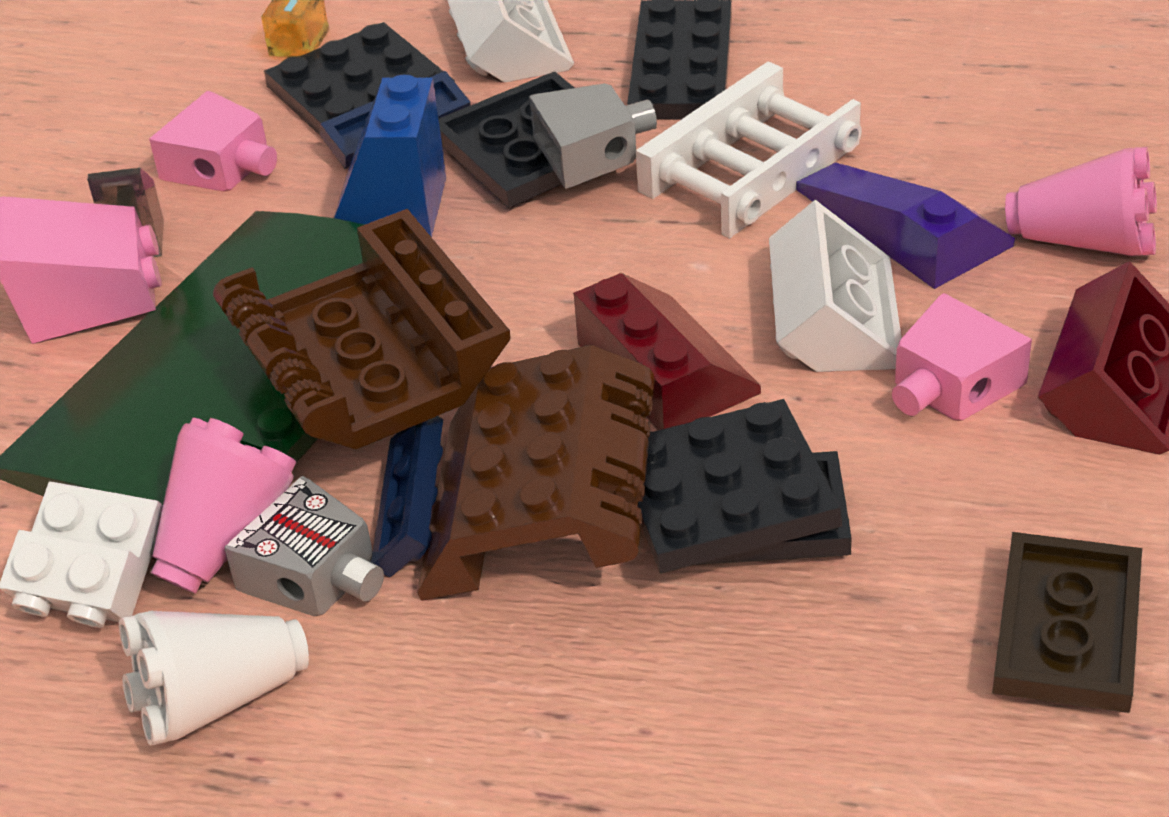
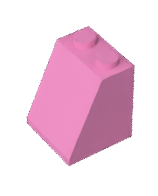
M0 197V281L32 344L156 310L154 288L162 286L159 269L153 257L159 255L158 243L151 225L142 226L135 207Z

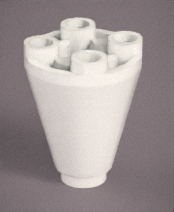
M148 611L123 617L119 620V634L125 654L131 656L133 672L123 675L124 696L131 713L141 711L144 734L150 746L177 740L290 681L293 679L295 672L306 670L309 664L306 636L301 624L296 619L284 622L280 616Z

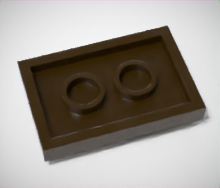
M1012 532L992 694L1130 713L1134 689L1142 548Z

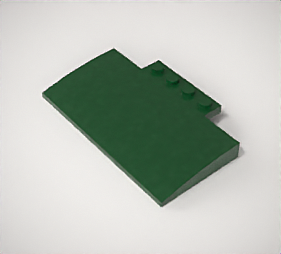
M255 211L156 306V310L151 311L0 455V480L43 497L48 482L51 481L157 500L163 505L178 434L185 423L190 424L193 417L207 423L210 418L222 421L244 433L241 444L249 445L259 450H262L263 446L273 448L293 458L297 463L318 438L305 433L294 414L284 401L286 399L285 393L281 394L280 391L275 389L271 380L266 376L241 339L239 328L237 329L235 325L232 326L228 317L215 301L213 290L216 284L223 278L253 267L256 271L260 292L266 296L267 300L359 265L363 261L357 227L365 224L299 213Z

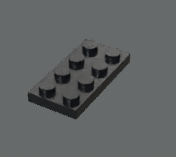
M641 0L627 105L650 100L657 120H681L725 91L728 80L732 0Z

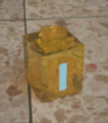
M272 0L261 16L269 56L298 57L316 50L329 31L324 0Z

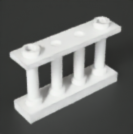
M768 61L636 150L638 192L654 199L674 184L679 183L721 204L722 235L730 239L796 191L797 181L833 164L859 145L862 134L860 126L861 102L852 99L830 116L820 113L785 97L783 92V68ZM777 114L809 130L796 139L763 122ZM746 137L777 153L765 162H762L730 145L740 138ZM709 160H714L744 175V177L729 186L697 170V168Z

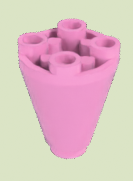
M1148 147L1122 149L1019 187L1018 192L1007 193L1005 214L1009 234H1022L1024 239L1127 256L1155 255V228L1153 223H1147V221L1149 220V214L1157 213L1156 187L1154 181L1144 182V179L1150 178Z
M193 417L190 424L185 423L177 437L152 557L157 559L151 574L196 594L201 582H209L228 560L224 547L289 488L294 478L291 472L296 461L288 455L267 446H263L262 450H259L252 446L241 444L244 433L217 419L210 418L207 423Z

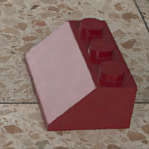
M1128 261L1076 289L1038 398L1044 403L1048 412L1055 418H1058L1075 437L1161 455L1169 451V303L1140 271Z
M623 273L603 279L596 284L573 293L577 339L581 347L588 345L596 346L645 365L654 373L655 383L652 411L650 416H646V418L657 430L689 423L702 417H711L761 394V385L671 295Z

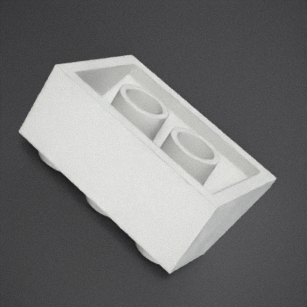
M447 0L450 7L449 14L454 19L458 29L457 36L463 43L467 54L465 59L479 74L487 76L490 73L505 83L542 76L553 71L557 73L569 71L574 65V61L547 0Z
M814 200L769 237L777 344L788 357L801 360L816 372L896 369L897 346L902 337L890 257L822 204Z

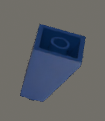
M411 75L382 78L349 166L334 218L368 224L408 209L432 237L447 178L433 78H415Z

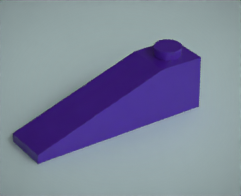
M836 162L796 182L797 191L812 202L814 200L818 201L890 258L933 289L1014 247L1015 238L939 190Z

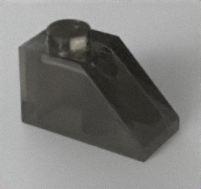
M141 167L88 174L87 181L94 204L135 207L142 226L150 224L155 233L159 255L153 257H161L164 218L154 179Z

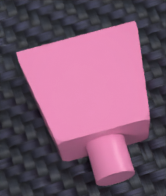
M210 91L202 94L149 138L159 179L224 192L235 187L250 172L264 176L269 175L277 163V152L275 148L267 146L260 116Z
M943 293L899 341L896 353V386L892 390L893 401L903 413L909 416H915L925 407L930 406L953 420H964L1027 383L1032 339Z

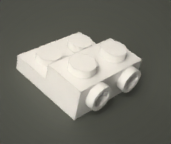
M49 481L32 531L18 530L0 580V589L13 598L12 607L36 616L47 617L50 609L68 612L67 617L75 622L97 628H103L106 620L119 622L120 618L132 616L153 554L163 505L157 500Z

